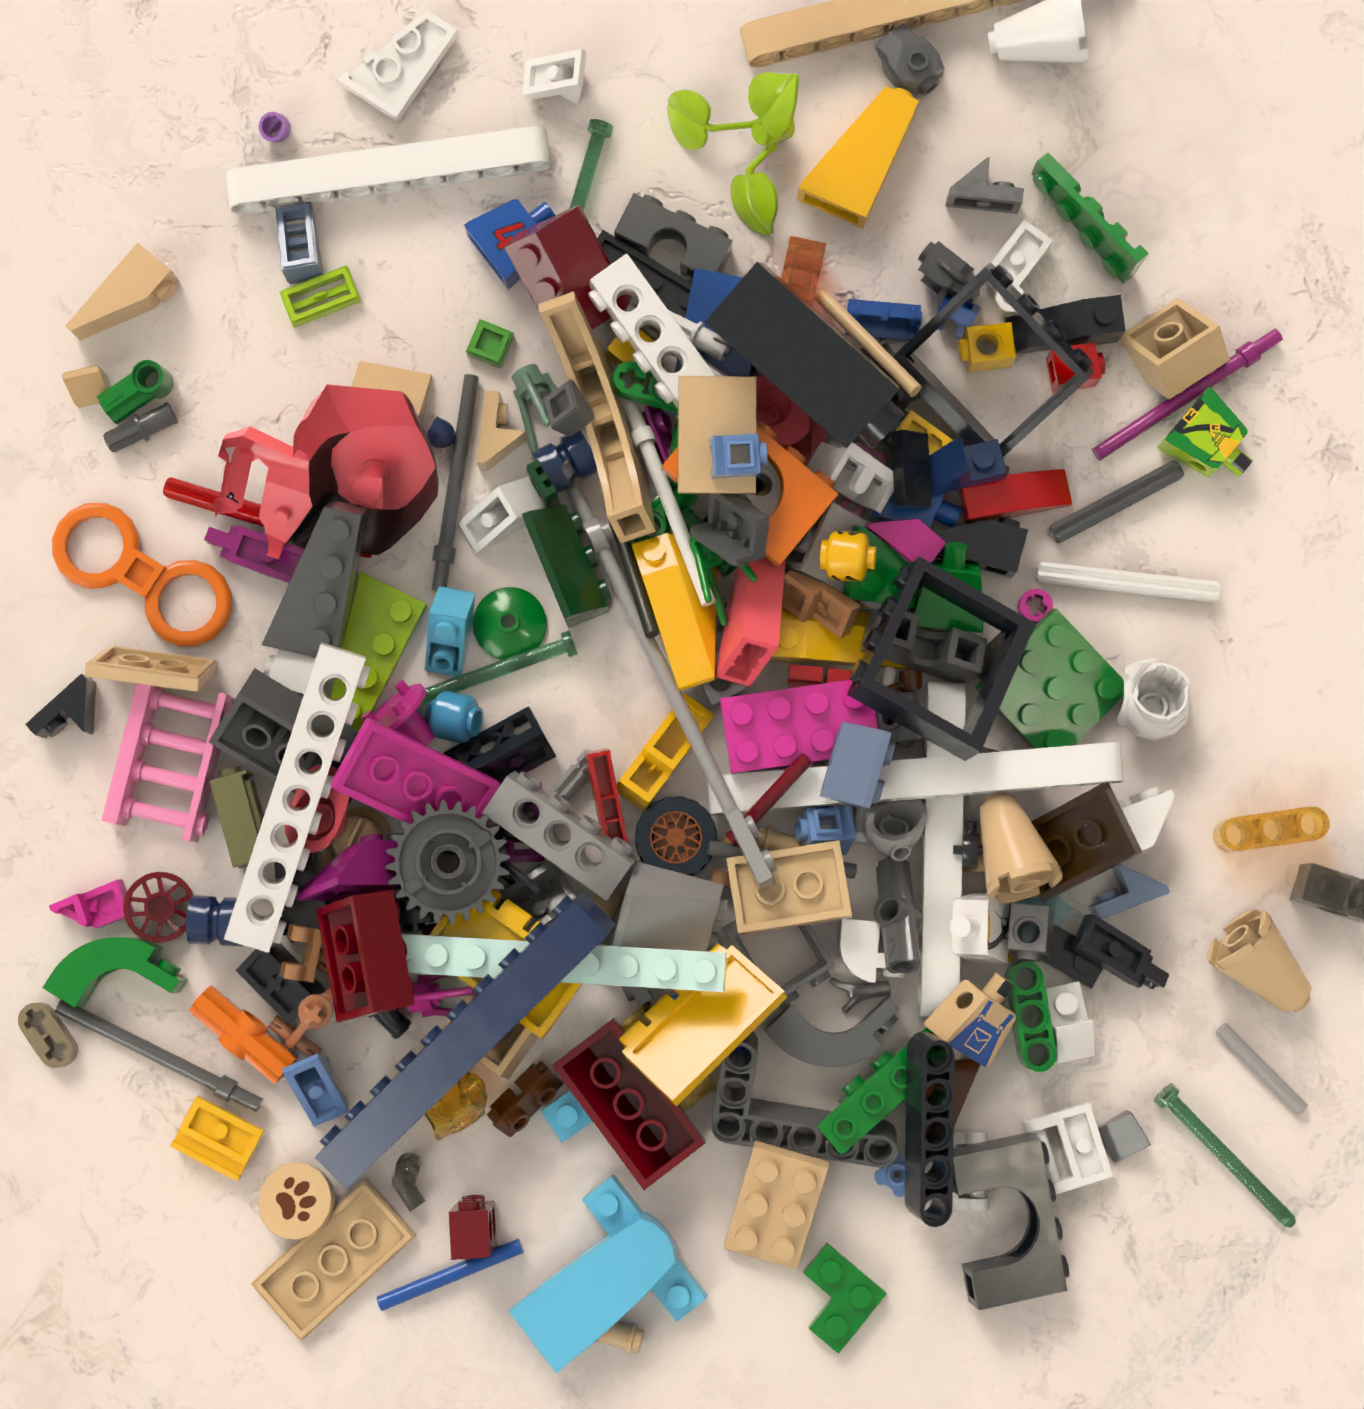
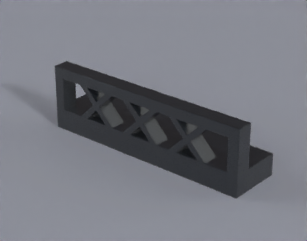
M529 706L485 729L477 736H473L469 741L460 743L442 753L455 760H463V764L496 779L500 785L506 776L516 771L520 774L523 771L527 773L556 757ZM529 721L531 728L518 735L512 734L515 728ZM496 742L491 750L485 753L479 752L482 746L487 743Z

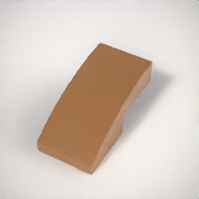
M791 570L785 574L782 606L803 623L813 617L840 639L850 634L861 605L840 591L812 577Z

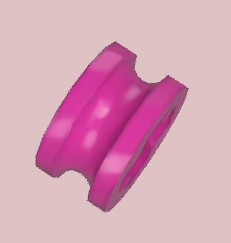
M1030 589L1025 592L1017 604L1018 613L1036 624L1053 608L1050 595L1041 589ZM1037 597L1041 600L1040 606L1044 608V613L1041 614L1038 611L1034 616L1029 613L1030 607L1025 603L1027 599L1031 602Z

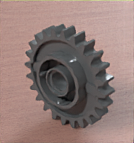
M442 800L439 810L434 811L428 803L425 805L424 816H421L415 810L411 812L413 824L404 821L399 823L404 831L403 835H391L392 840L398 844V847L386 850V853L394 857L395 861L386 865L385 869L395 871L396 876L388 883L389 885L398 884L401 886L400 891L395 897L396 899L405 896L409 898L406 910H410L415 906L420 907V919H423L428 912H432L434 923H438L442 915L445 914L449 923L454 924L456 914L460 913L468 921L470 920L471 908L482 914L484 913L483 900L495 903L496 900L491 894L492 889H504V886L497 878L498 876L509 874V871L500 867V863L509 859L510 855L499 852V848L507 842L506 840H496L494 838V835L499 830V826L486 827L489 818L488 814L479 819L475 817L476 806H472L467 812H463L461 801H457L453 810H449L445 800ZM449 851L456 855L458 866L453 873H444L439 870L437 857L441 852Z

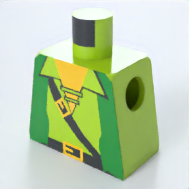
M1210 387L1204 391L1157 446L1162 452L1207 477H1210L1221 464L1237 477H1240L1253 462L1249 456L1237 447L1248 434L1247 428Z

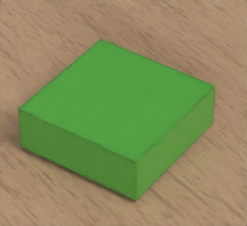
M479 319L466 354L501 368L514 338V332Z

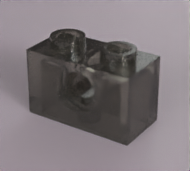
M1315 863L1300 864L1289 900L1361 924L1364 923L1363 879Z

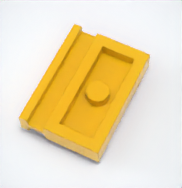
M198 1095L190 1106L170 1147L235 1181H239L266 1130Z

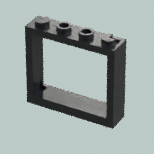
M990 262L921 328L893 358L922 386L919 394L968 446L995 440L914 354L934 332L988 281L1075 373L999 444L1002 457H1004L1085 383L1094 371L1090 368L1092 365L1090 358L1078 347L1073 350L1064 340L1066 334L1063 329L1053 320L1047 322L1038 313L1040 306L1035 299L1026 292L1021 295L1012 285L1014 279L1003 266L998 265L995 267Z
M919 556L908 566L903 564L898 575L893 578L892 584L896 588L892 597L887 596L878 611V616L882 618L878 627H874L864 641L863 648L867 649L863 660L859 659L850 672L852 673L850 680L853 682L847 695L958 758L967 761L981 752L1036 623ZM918 584L1004 633L963 729L875 680Z

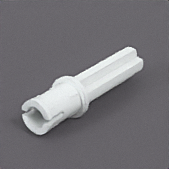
M634 297L629 302L627 312L634 310L638 306ZM669 311L696 349L711 355L721 362L726 359L725 355L728 356L731 346L723 338L705 328V323L699 322L696 324Z

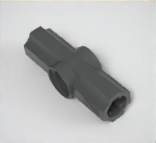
M888 857L878 861V867H876L879 899L874 905L873 916L874 920L882 926L886 970L893 974H908L918 970V965L921 964L917 931L920 929L923 916L921 910L914 905L909 861L906 859L895 861Z

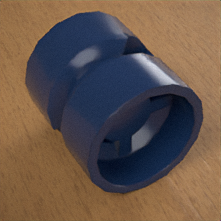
M580 430L573 436L563 435L560 437V444L557 446L549 443L533 452L535 459H538L541 463L543 471L548 475L551 485H554L557 493L573 486L574 478L579 477L584 480L598 472L592 449Z
M192 895L186 917L188 943L210 945L211 942L218 939L222 946L244 947V945L224 940L237 898L224 897L221 903H218L216 897Z

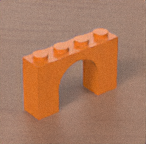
M759 421L756 424V434L758 433L759 443L766 442L767 461L775 469L780 482L779 501L769 516V531L765 558L777 567L837 497L838 493L832 489L836 485L832 479L820 470L814 474L804 465L806 459L801 453L791 446L784 449L774 440L777 434L765 423ZM678 447L660 469L677 484Z

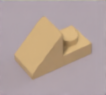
M485 390L477 465L481 471H488L527 441L525 431L500 428V425L506 426L508 404L503 403L499 391Z

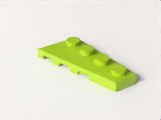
M361 571L342 646L344 650L365 656L364 665L371 667L364 689L356 687L352 702L358 704V708L351 727L358 731L364 723L362 719L363 714L369 710L372 713L374 712L428 606L426 603ZM335 678L330 698H340L345 694L347 688L341 679Z

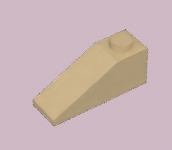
M137 243L65 327L79 340H83L156 308L160 302H166L174 294L179 280L167 266Z

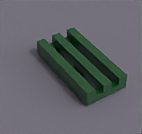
M537 459L526 465L529 479L546 508L561 505L557 490L554 485H551L550 479L546 472L543 471L539 460Z

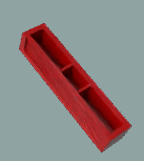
M605 748L586 752L584 755L598 823L602 826L601 832L611 839L618 837L628 843L611 751Z

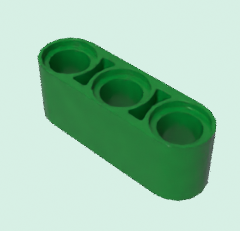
M1017 961L1012 963L1005 972V978L1014 984L1007 998L1009 1009L1016 1014V1020L1012 1028L1017 1057L1024 1067L1035 1072H1044L1054 1065L1057 1057L1044 975L1038 965L1032 962ZM1023 967L1028 968L1033 975L1032 984L1026 989L1019 988L1015 982L1017 971ZM1033 1005L1038 1009L1039 1020L1035 1025L1027 1027L1021 1019V1014L1027 1006ZM1040 1043L1046 1051L1045 1058L1039 1064H1032L1028 1058V1050L1032 1045Z

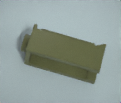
M235 766L219 771V778L209 781L233 868L239 867L241 869L248 866L264 815L255 782L249 779V777L254 776L253 772L242 771L240 766Z

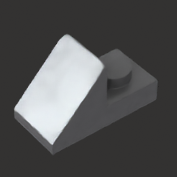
M987 157L950 187L945 207L1017 214L1023 202L1024 188L1015 187L1013 183L1005 181L995 182L993 185L987 184L990 157Z

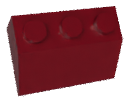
M580 204L517 233L504 246L538 311L540 303L574 291L592 330L611 318L606 309L600 312L588 296V293L592 291L589 287L590 279L611 264ZM627 294L621 295L616 300L621 310L626 309L630 302Z
M393 890L353 895L316 908L336 1022L390 1012L415 1005L413 998L414 984L409 977L406 961L407 946L402 939L399 924L400 909L395 901Z

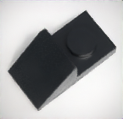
M81 673L25 725L35 736L46 739L48 736L54 737L63 731L68 725L66 720L70 717L83 732L92 735L94 732L96 682L91 677H85Z

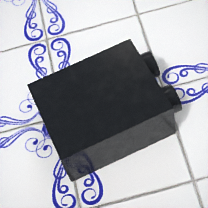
M756 262L705 321L712 330L846 449L857 436L862 438L870 447L875 448L904 415L903 409L891 399L899 390L898 383L764 263Z

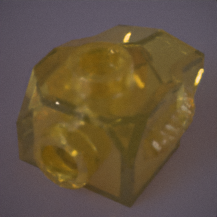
M468 1071L424 1114L432 1125L433 1135L436 1140H442L449 1134L461 1132L485 1115L488 1096L485 1092L486 1086L477 1074Z

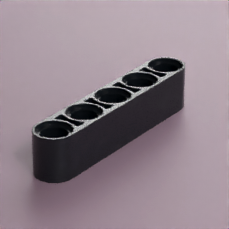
M921 1031L910 1038L906 1049L905 1206L911 1214L926 1225L939 1227L949 1220L953 1207L954 1049L948 1042L930 1032ZM934 1046L935 1049L933 1055L929 1059H926L927 1052L931 1047ZM934 1084L933 1092L926 1097L928 1088ZM934 1123L931 1132L925 1135L927 1127ZM933 1161L931 1169L925 1173L926 1166ZM932 1199L930 1207L924 1210L926 1203Z

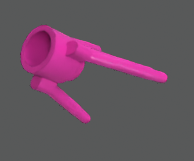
M418 975L417 982H413L415 1005L408 1008L410 1013L421 1012L422 1017L446 1016L453 1008L435 1007L441 1005V999L475 995L470 986L440 990L438 983H432L448 975Z

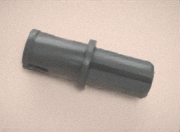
M166 402L164 405L143 415H132V420L105 432L103 437L110 451L117 452L142 439L146 442L149 441V436L173 424H177L178 420L171 406Z

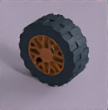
M669 796L655 801L644 810L637 822L634 837L637 853L643 863L694 876L702 871L711 861L713 856L707 855V846L709 840L717 841V831L713 818L707 809L697 801L683 796Z

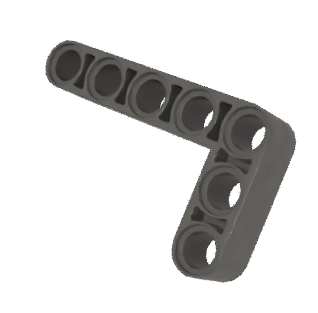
M754 1031L738 1045L746 1047L750 1050L749 1052L738 1054L732 1051L720 1063L711 1124L712 1133L719 1141L753 1147L756 1140L815 1158L872 1167H887L896 1160L898 1156L897 1131L894 1125L887 1120L882 1119L846 1153L839 1154L817 1128V1124L831 1111L751 1098L758 1058V1037ZM737 1081L743 1084V1086L732 1088L727 1083ZM724 1116H733L737 1119V1121L726 1122L721 1118ZM762 1122H771L775 1126L772 1128H763L759 1124ZM800 1128H808L811 1129L813 1132L809 1134H801L798 1133L797 1130ZM877 1140L888 1142L884 1146H876L872 1143Z

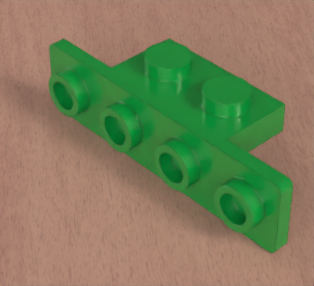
M927 1027L923 1030V1031L930 1032V1033H932L933 1035H935V1034H934L930 1029H928ZM907 1045L901 1050L893 1051L891 1054L888 1050H885L870 1063L873 1070L863 1079L859 1075L851 1079L841 1089L845 1095L838 1100L840 1104L817 1124L819 1131L839 1154L846 1153L906 1099ZM934 1046L931 1047L927 1052L926 1059H929L933 1055L935 1049Z

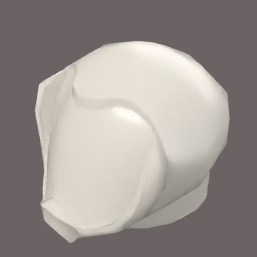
M1156 657L1131 663L1122 670L1124 698L1121 710L1117 716L1118 726L1125 727L1137 738L1150 741H1159L1172 737L1187 722L1191 708L1188 690L1190 681L1187 676L1175 666L1162 663Z

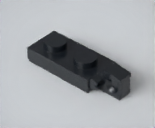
M1094 914L1084 915L1071 949L1129 985L1137 988L1145 985L1150 989L1165 987L1169 973L1151 963L1153 960V956L1150 955L1152 950Z

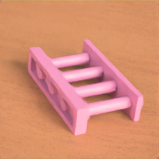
M136 684L101 821L126 826L127 819H131L133 816L185 828L182 839L198 843L199 835L204 836L208 827L209 815L205 814L211 791L209 780L214 779L221 752L219 748L208 741L232 705L234 698L227 694L219 693L217 703L212 704L164 693V689L158 686ZM163 707L212 719L207 741L155 729V725L152 724L155 710ZM152 743L203 755L198 777L146 765V762L142 760L145 747L150 746ZM146 780L193 791L189 814L137 802L136 797H133L136 783Z

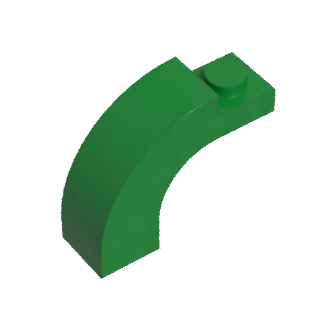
M110 937L86 943L69 953L55 967L42 988L75 1008L84 1007L100 981L110 973L120 969L134 971L170 993H180L188 979L179 975L181 968L169 960L161 958L160 962L156 961L164 947L140 938Z

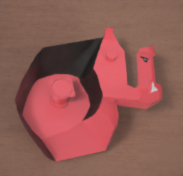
M326 384L323 391L311 402L293 435V447L251 426L225 435L218 457L225 460L226 464L220 498L214 500L215 518L219 512L237 513V510L243 504L251 463L259 458L268 467L259 514L268 539L269 549L267 556L279 559L285 545L306 547L323 508L332 500L369 508L361 553L380 555L394 546L422 519L437 498L439 479L435 454L413 404L402 391Z

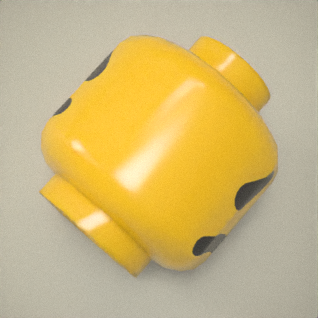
M834 531L830 534L828 540H822L820 569L826 570L831 580L860 582L866 577L868 569H875L877 548L876 546H869L868 536L863 532Z

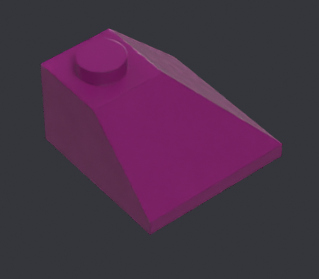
M380 834L360 837L359 843L345 848L296 893L297 901L336 902L353 895L388 891L400 887L398 884L389 885L388 882L396 876L395 871L385 869L386 865L395 861V858L388 855L386 850L397 848L398 844L393 840H383V835Z

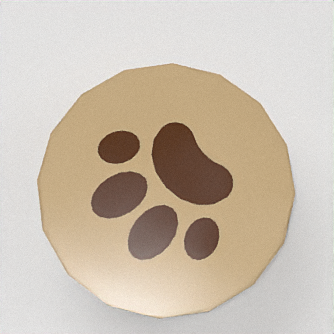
M288 1163L279 1166L267 1176L263 1183L258 1200L260 1217L268 1230L280 1238L292 1240L310 1238L326 1227L330 1220L329 1216L335 1204V1194L331 1181L322 1170L307 1163Z

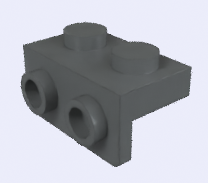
M710 494L708 522L691 526L690 535L732 566H745L749 562L765 558L769 516L737 494Z
M551 861L536 865L526 875L541 888L539 894L534 893L520 881L507 885L503 890L499 891L502 894V898L495 909L499 910L502 904L509 899L533 917L525 929L527 932L531 930L537 921L547 926L555 918L551 911L567 895L572 900L577 897L561 870Z

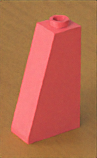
M767 558L749 562L748 565L757 576L756 582H752L739 567L735 569L726 614L728 624L723 629L715 677L750 687L779 647L786 558L777 567Z

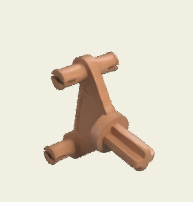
M317 963L316 968L328 976L327 967L322 963ZM330 986L323 995L312 994L301 1001L298 1007V1016L301 1023L296 1029L279 1017L278 1014L267 1028H270L281 1038L285 1039L284 1045L290 1050L295 1047L306 1057H311L315 1053L319 1054L322 1048L303 1036L308 1028L319 1029L329 1023L333 1015V1007L330 1002L332 999Z

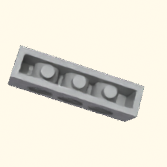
M514 771L507 775L482 814H488L492 821L607 901L638 859L632 853L633 848L624 840L618 837L611 839L601 832L602 826L593 818L587 815H583L581 818L571 811V804L563 797L552 793L550 796L539 788V781L530 774L523 771L519 774ZM525 802H533L538 806L540 811L538 819H531L526 816L524 812ZM556 824H564L569 828L571 832L569 841H562L555 835L554 828ZM592 845L597 847L602 853V861L599 863L591 862L585 854L586 846Z

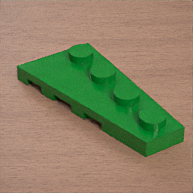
M1049 152L1037 160L1031 174L1034 176L1033 181L1038 190L1045 195H1050L1056 203L1059 215L1066 222L1071 221L1079 230V237L1082 243L1089 250L1094 249L1103 259L1102 265L1111 277L1118 278L1122 284L1132 278L1149 253L1141 245L1134 249L1125 239L1128 236V232L1118 222L1114 225L1109 224L1104 219L1103 207L1093 197L1086 196L1083 198L1079 194L1081 192L1080 184Z

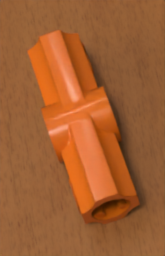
M213 985L201 993L189 1009L194 1017L219 1036L218 1041L223 1047L241 1060L246 1059L274 1084H277L284 1076L282 1068L294 1064L298 1059L283 1044L268 1033L269 1029L264 1023L249 1011L239 1009Z

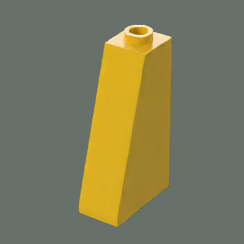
M885 86L804 178L799 186L797 200L863 229L913 121L919 100L915 99L905 89H892Z

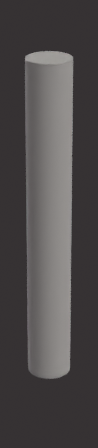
M1227 1023L1222 1024L1215 1033L1296 1115L1301 1114L1308 1107V1104Z

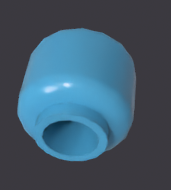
M445 691L436 696L434 701L428 703L425 711V720L429 723V728L436 738L465 743L472 736L479 734L483 724V709L479 707L478 702L472 696Z

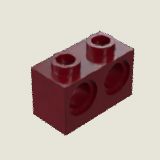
M485 1195L462 1196V1200L458 1201L449 1211L451 1260L491 1257L497 1247L494 1200L485 1201Z

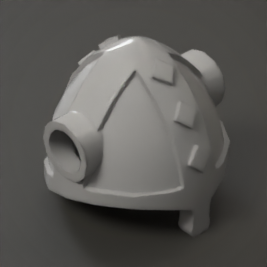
M915 799L880 802L870 809H866L864 833L869 838V844L879 853L892 857L895 861L907 859L911 854V848L918 842L925 828L927 807L922 801ZM884 813H892L889 818L882 819Z

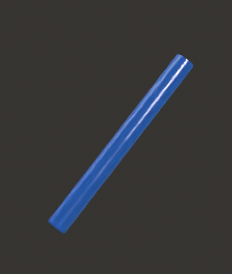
M518 1238L496 1247L491 1257L467 1259L377 1296L378 1306L381 1311H384L524 1253L521 1241Z

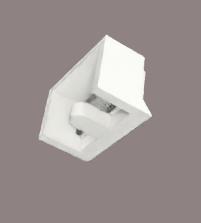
M830 441L829 444L821 442L807 465V468L814 474L818 470L826 474L836 484L833 489L853 503L880 514L894 491L893 471L853 442L847 449L834 441Z

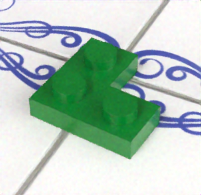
M826 1242L803 1271L804 1275L831 1297L808 1328L839 1354L887 1293Z

